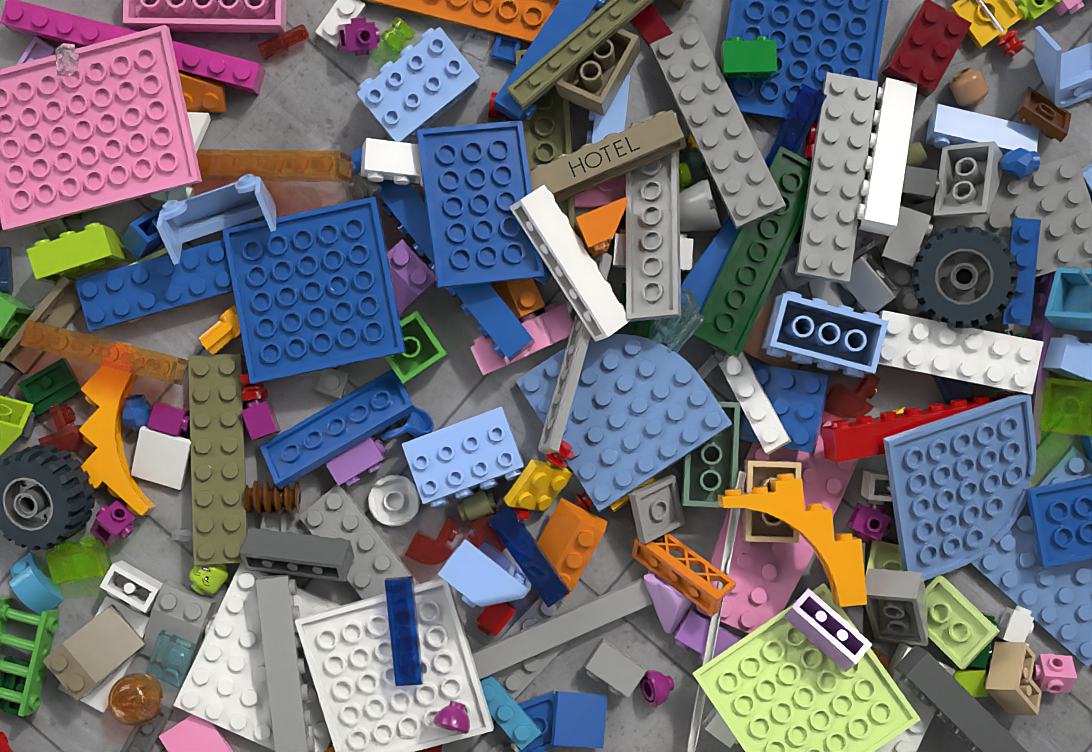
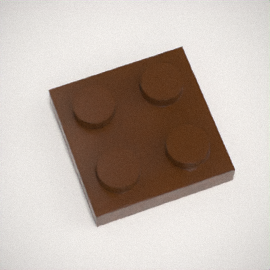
M1028 86L1021 95L1017 115H1019V118L1028 125L1033 124L1041 129V132L1047 138H1055L1062 142L1068 135L1071 113L1061 107H1057L1051 100Z

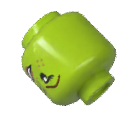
M226 564L195 565L189 573V578L193 582L191 588L201 595H204L206 592L215 594L229 576L226 570L228 566Z

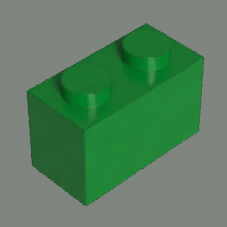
M759 36L753 38V40L743 41L742 37H730L727 41H723L720 51L721 73L724 78L774 77L776 74V40H769V37Z

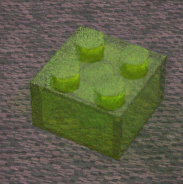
M1046 378L1040 430L1050 433L1092 437V382Z

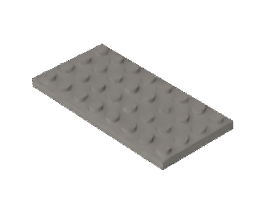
M1077 154L1040 165L1037 172H1032L1022 180L1011 175L1002 177L988 214L935 218L933 216L935 199L907 207L931 216L929 223L933 224V228L929 238H923L920 248L924 247L930 238L937 236L943 230L948 228L954 229L957 226H975L996 234V237L1004 241L1009 249L1011 219L1025 218L1041 220L1035 277L1056 271L1058 268H1067L1092 260V202ZM873 233L881 256L888 236ZM881 258L885 272L901 289L894 298L897 312L904 315H913L924 311L914 295L911 279L913 266L909 268ZM963 271L957 275L956 280L960 284H968L971 282L972 276L969 272Z

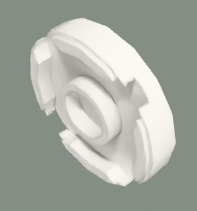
M388 475L378 480L372 487L368 497L369 509L374 518L391 527L402 526L411 521L418 513L421 503L420 494L415 483L401 475Z

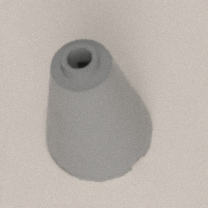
M703 179L679 193L680 232L718 230L722 228V220L710 179Z

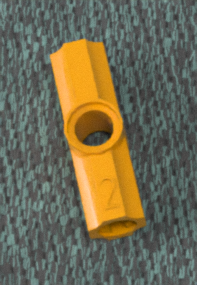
M236 305L226 310L220 316V321L199 337L202 345L212 355H216L232 340L242 337Z

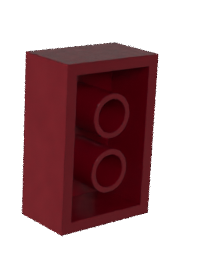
M924 0L916 9L882 74L891 79L917 84L916 93L927 98L936 90L972 23L931 0Z

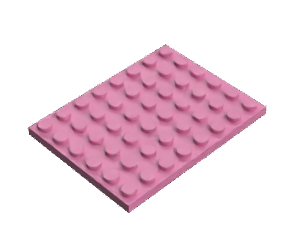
M158 26L0 70V220L4 231H11L202 182L168 26Z

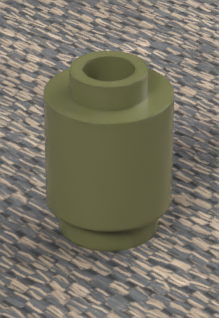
M483 490L462 498V501L457 502V507L463 522L468 520L473 522L493 515L494 508H497V502L493 493L488 494L487 490Z

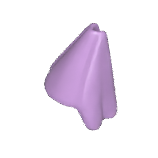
M648 570V574H645L643 578L662 627L667 634L675 632L692 601L651 570Z

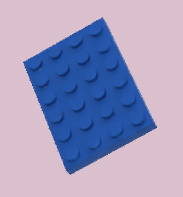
M522 120L417 129L416 136L437 289L543 278L542 258L510 209L511 205L532 192Z

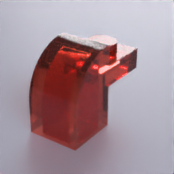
M866 374L854 392L841 383H834L827 393L824 407L833 414L844 418L864 416L874 408L866 400L867 398L872 399L879 390L877 384L881 379L874 374Z
M68 404L53 405L49 407L57 432L39 438V444H43L46 447L49 445L57 446L59 451L66 450L72 454V457L85 444L82 438L84 435L79 431L83 425L74 424L76 416L73 409L68 407Z
M448 516L437 538L418 530L405 556L425 565H436L447 560L455 550V547L447 544V541H454L460 529L456 527L458 520Z
M486 516L475 520L468 527L475 535L473 537L469 534L465 539L477 548L485 542L494 551L501 554L517 536L518 532L504 520L498 517Z

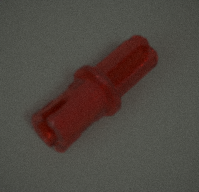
M301 24L284 33L278 32V36L257 46L262 57L267 60L284 50L288 52L290 47L308 39L309 32Z

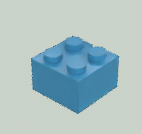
M1058 268L1056 270L1044 315L1055 329L1092 331V285H1090V282L1092 283V269H1085L1084 273L1079 268Z

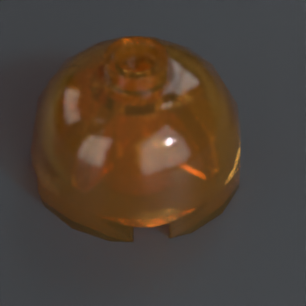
M132 673L118 679L111 687L108 695L109 710L112 716L124 725H146L153 721L161 711L162 707H160L161 698H163V690L160 683L149 674Z

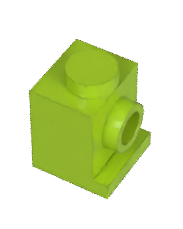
M1017 0L1014 4L1024 16L1021 19L1030 24L1061 0H1036L1038 4L1035 3V0Z

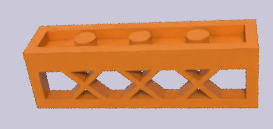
M669 533L659 537L663 540V543L650 541L644 544L639 542L638 537L635 538L631 556L711 616H714L719 611L722 599L736 587L734 580ZM669 551H679L683 554V558L673 557L669 554ZM689 566H699L703 569L704 573H695ZM710 581H719L725 586L719 591L710 584Z

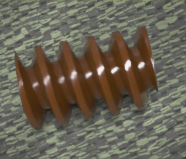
M257 480L253 482L252 488H249L248 484L245 487L244 508L246 513H251L254 508L257 514L262 513L264 508L267 514H272L274 509H276L277 514H283L286 508L288 515H293L295 510H297V513L300 511L301 489L299 482L295 483L293 489H290L289 484L283 487V489H279L275 483L273 488H269L268 481H264L263 487L259 488Z

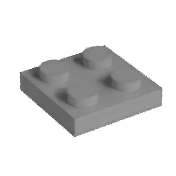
M668 474L629 493L639 542L646 544L685 524L675 476Z

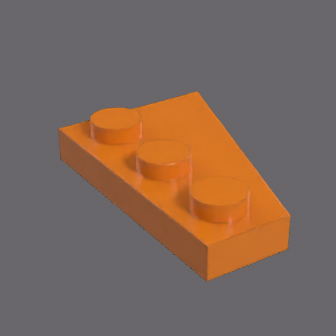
M179 73L187 112H226L227 101L223 83L196 75L188 76Z

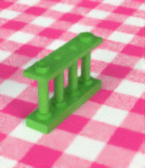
M4 595L0 596V654L4 644L30 651L32 656L29 667L3 661L0 658V671L26 678L23 693L0 687V698L19 703L18 715L23 717L36 713L41 704V690L47 669L43 660L50 655L54 634L60 623L58 618L60 610L42 611L41 616L16 610L12 607L13 598ZM12 619L38 626L35 642L8 635L6 632L8 620Z

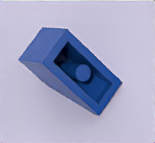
M162 206L130 223L120 241L137 260L157 250L164 243L156 227L159 212L163 209Z

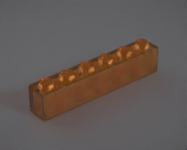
M198 149L196 153L201 179L238 181L241 177L248 174H253L254 177L259 176L262 181L350 183L352 156L342 151Z
M31 320L26 321L20 343L21 346L181 386L188 360Z

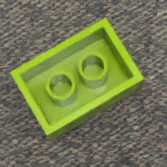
M93 223L85 226V230L78 233L68 231L60 234L59 239L53 241L44 239L35 242V247L26 250L36 280L56 284L63 275L75 278L127 261L123 245L120 242L119 232L100 223Z

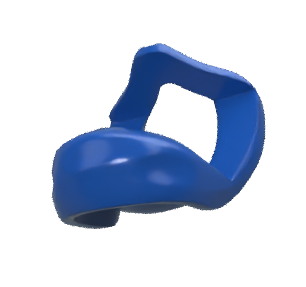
M416 407L417 410L408 415V421L404 426L392 430L391 425L386 427V431L381 435V439H392L406 432L418 438L432 433L434 423L426 411Z

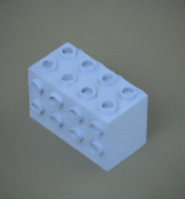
M440 27L435 31L433 28L427 30L420 37L422 40L415 47L412 44L407 46L399 54L401 56L399 60L394 64L389 61L380 68L379 72L381 74L374 80L368 78L358 87L360 89L357 93L359 100L394 142L407 143L416 136L417 129H425L479 85V75Z
M786 291V293L773 298L760 347L767 350V355L778 358L789 355L792 356L791 361L805 365L815 362L818 363L817 368L827 371L841 369L843 370L842 375L853 378H863L864 374H875L889 321L879 319V315L863 312L861 314L853 312V308L848 306L827 305L828 302L817 298H812V300L801 298V294Z
M502 407L402 443L422 503L428 506L431 505V508H438L449 504L448 499L454 496L462 499L473 495L472 490L481 487L483 490L498 485L497 480L506 478L508 481L519 478L522 473L521 471H524L526 468L508 418Z

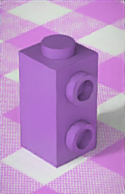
M371 436L325 464L338 486L345 483L348 487L360 480L359 474L365 470L372 473L382 467L381 461L386 459L384 453L387 450L380 438L375 440L374 436Z

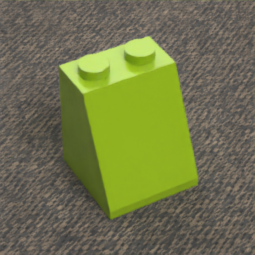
M0 396V456L22 434L34 404Z

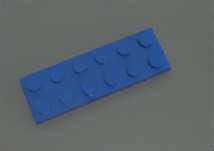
M224 239L182 250L180 261L175 265L168 254L75 280L89 331L103 329L234 292Z
M391 369L260 445L275 485L281 489L417 409L404 384L395 371Z

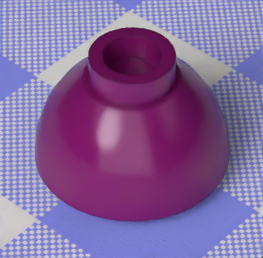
M655 670L646 671L640 680L641 691L646 702L653 707H657L666 701L670 691L674 690V681L670 675L665 676Z
M450 701L449 706L442 708L436 714L433 720L434 725L461 734L469 733L470 720L465 711L466 705Z

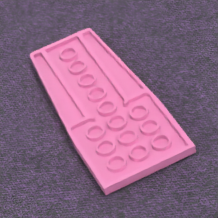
M823 411L815 454L779 448L768 455L761 444L751 442L744 460L801 462L805 509H807L806 504L823 503V507L832 509V517L843 498L859 459L834 462L824 458L822 427L830 426L832 421L843 420ZM744 461L740 471H743ZM731 508L727 509L710 560V564L719 570ZM741 508L728 577L736 582V587L724 597L720 621L750 634L784 610L814 550L800 534L799 543L743 540L741 538ZM710 581V584L717 588L718 581ZM695 605V606H696V609H697L700 613H703V614H705V615L711 617V615H709L707 612H705V611H704L703 609H701L699 606Z

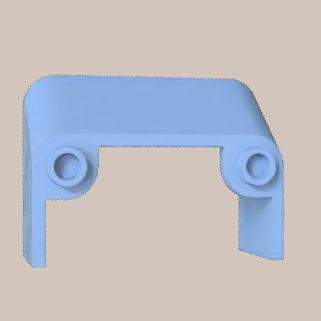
M1041 26L1035 27L1034 60L1050 100L1057 107L1063 108L1092 97V42L1062 53L1061 47Z
M248 174L241 177L238 182L179 202L177 200L166 202L162 206L163 209L159 212L156 226L175 265L180 261L182 243L265 216L270 231H275L276 204L259 176L254 177L253 174Z
M472 530L466 535L438 573L440 577L463 594L462 600L473 608L476 605L484 607L522 599L531 589L532 579Z

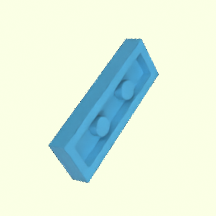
M493 674L482 678L480 683L490 715L515 744L523 750L541 734V730Z

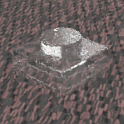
M63 43L55 49L57 76L68 77L78 68L79 56L75 53L74 44Z

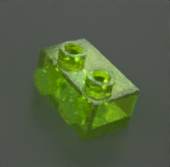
M94 536L84 537L79 542L73 543L66 540L60 545L53 547L45 555L54 584L105 576L112 566L107 545L100 539H95Z

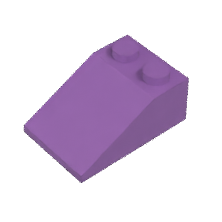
M403 239L388 252L399 316H402L437 284L436 276Z

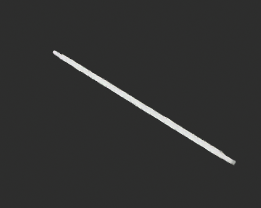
M743 471L739 472L735 489H741V493H744L746 473ZM731 508L720 571L727 576L729 574L741 508ZM718 581L717 589L720 591L725 585ZM724 598L721 601L719 611L714 616H711L702 666L713 659ZM700 684L698 685L687 752H695L706 697V693Z

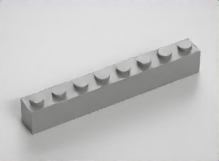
M288 574L259 576L255 582L275 752H315L314 736H309L308 726H312L311 710H306L305 700H309L308 684H303L302 674H306L305 658H300L299 648L303 646L295 624V620L300 617L299 606H294L293 595H297L296 580L291 579V575Z

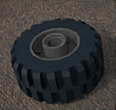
M975 226L948 228L941 231L937 236L930 238L927 244L918 252L916 261L913 264L911 277L914 295L921 308L939 323L945 322L947 326L963 329L979 327L997 318L1012 301L1017 288L1018 278L1016 260L1013 253L1011 254L1008 249V245L990 231L987 232ZM960 272H969L972 276L971 282L960 284L956 280Z
M40 444L27 447L0 461V530L4 533L3 537L8 541L14 540L15 545L22 548L28 546L29 550H48L76 535L86 526V522L92 516L90 509L94 508L95 498L91 495L94 493V487L88 481L90 478L88 472H84L81 468L83 464L77 458L73 460L71 453L66 450L59 451L57 446L49 445L46 447Z

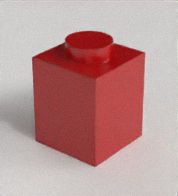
M509 602L485 606L476 618V621L479 623L477 627L488 636L491 633L497 636L516 613V608Z

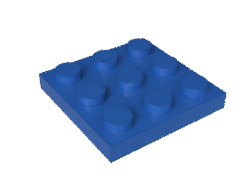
M752 363V369L791 440L790 443L781 448L815 454L830 376ZM742 410L739 424V440L761 444Z
M1092 477L1026 489L1040 567L1046 568L1092 559Z

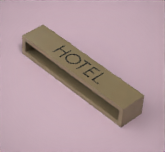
M673 110L659 112L652 119L633 123L622 132L610 133L599 142L585 144L576 152L562 154L553 162L533 167L530 171L532 191L545 185L547 190L553 194L555 202L558 203L687 147Z

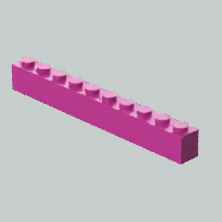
M6 0L0 21L1 24L11 31L34 37L37 36L41 39L76 48L137 32L19 0ZM172 41L179 73L188 76L196 75L223 83L224 87L259 95L265 70L259 63Z

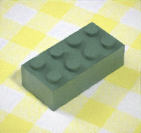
M718 402L733 425L682 458L681 505L720 507L718 506V495H725V490L735 489L738 474L740 402Z

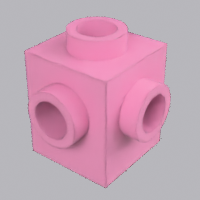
M1039 655L1033 667L1032 679L1036 680V685L1041 691L1070 693L1077 679L1072 656Z

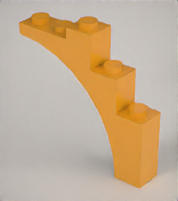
M122 343L81 388L86 394L84 398L94 407L99 406L79 429L84 435L82 437L83 440L91 447H97L92 455L81 465V468L84 472H88L90 476L88 481L90 484H93L95 489L103 488L107 484V490L114 497H121L127 503L126 507L136 516L148 515L155 508V505L141 491L136 480L131 475L124 451L122 414L125 405L124 399L129 396L137 377L149 360L131 344Z
M793 473L777 474V479L770 480V491H768V486L752 487V492L741 493V489L725 490V495H718V506L722 508H747L761 511L780 519L796 530L812 547L821 561L830 582L834 604L840 607L867 604L862 540L852 537V533L836 534V539H834L832 509L823 507V503L806 504L807 509H805L802 479L794 478Z

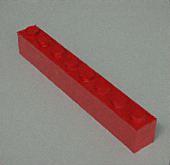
M997 392L996 397L978 395L973 397V401L968 402L966 399H955L950 401V405L945 406L942 403L928 404L927 409L922 410L919 407H910L903 409L904 413L896 414L894 411L881 412L880 417L872 418V416H858L856 421L848 422V420L832 421L830 426L822 427L824 458L834 462H842L885 454L883 438L1012 396L1013 392Z

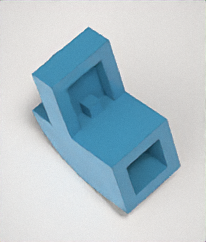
M29 552L10 567L13 577L9 581L11 588L17 597L34 612L41 615L42 611L54 609L64 601L57 582L43 574L36 555Z

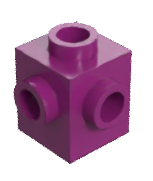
M366 17L351 18L350 24L338 25L340 52L354 51V56L370 55V49L378 48L377 43L380 42L379 29L375 27V22H366Z
M116 500L110 506L104 505L97 512V518L90 532L110 548L120 538L125 540L133 532L134 527L132 525L137 516L130 512L126 505Z
M856 503L846 526L858 531L856 536L870 543L872 539L880 541L882 537L885 538L891 528L889 523L891 517L884 515L885 509L875 504H870V507L861 503Z

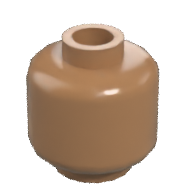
M969 67L952 76L953 80L949 87L958 105H968L969 108H974L984 102L983 98L988 94L989 87L981 71L973 70Z

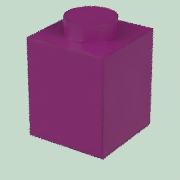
M262 399L247 403L248 408L241 411L252 440H258L281 431L271 402H262Z
M154 402L147 427L175 436H184V433L190 429V410L162 402Z

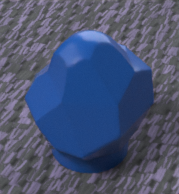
M1020 147L1005 153L999 161V167L1009 175L1022 180L1032 172L1038 171L1040 158L1036 151H1029Z
M136 394L124 399L125 405L122 414L124 425L139 433L142 426L147 427L153 408L150 402L146 400L144 394Z

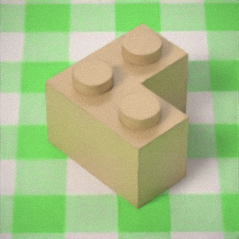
M995 642L990 660L989 674L985 678L986 690L1007 714L1038 715L1042 691L1031 679L1036 655L1025 642Z

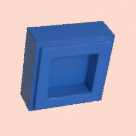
M497 34L491 59L516 65L515 50L521 49L523 41Z

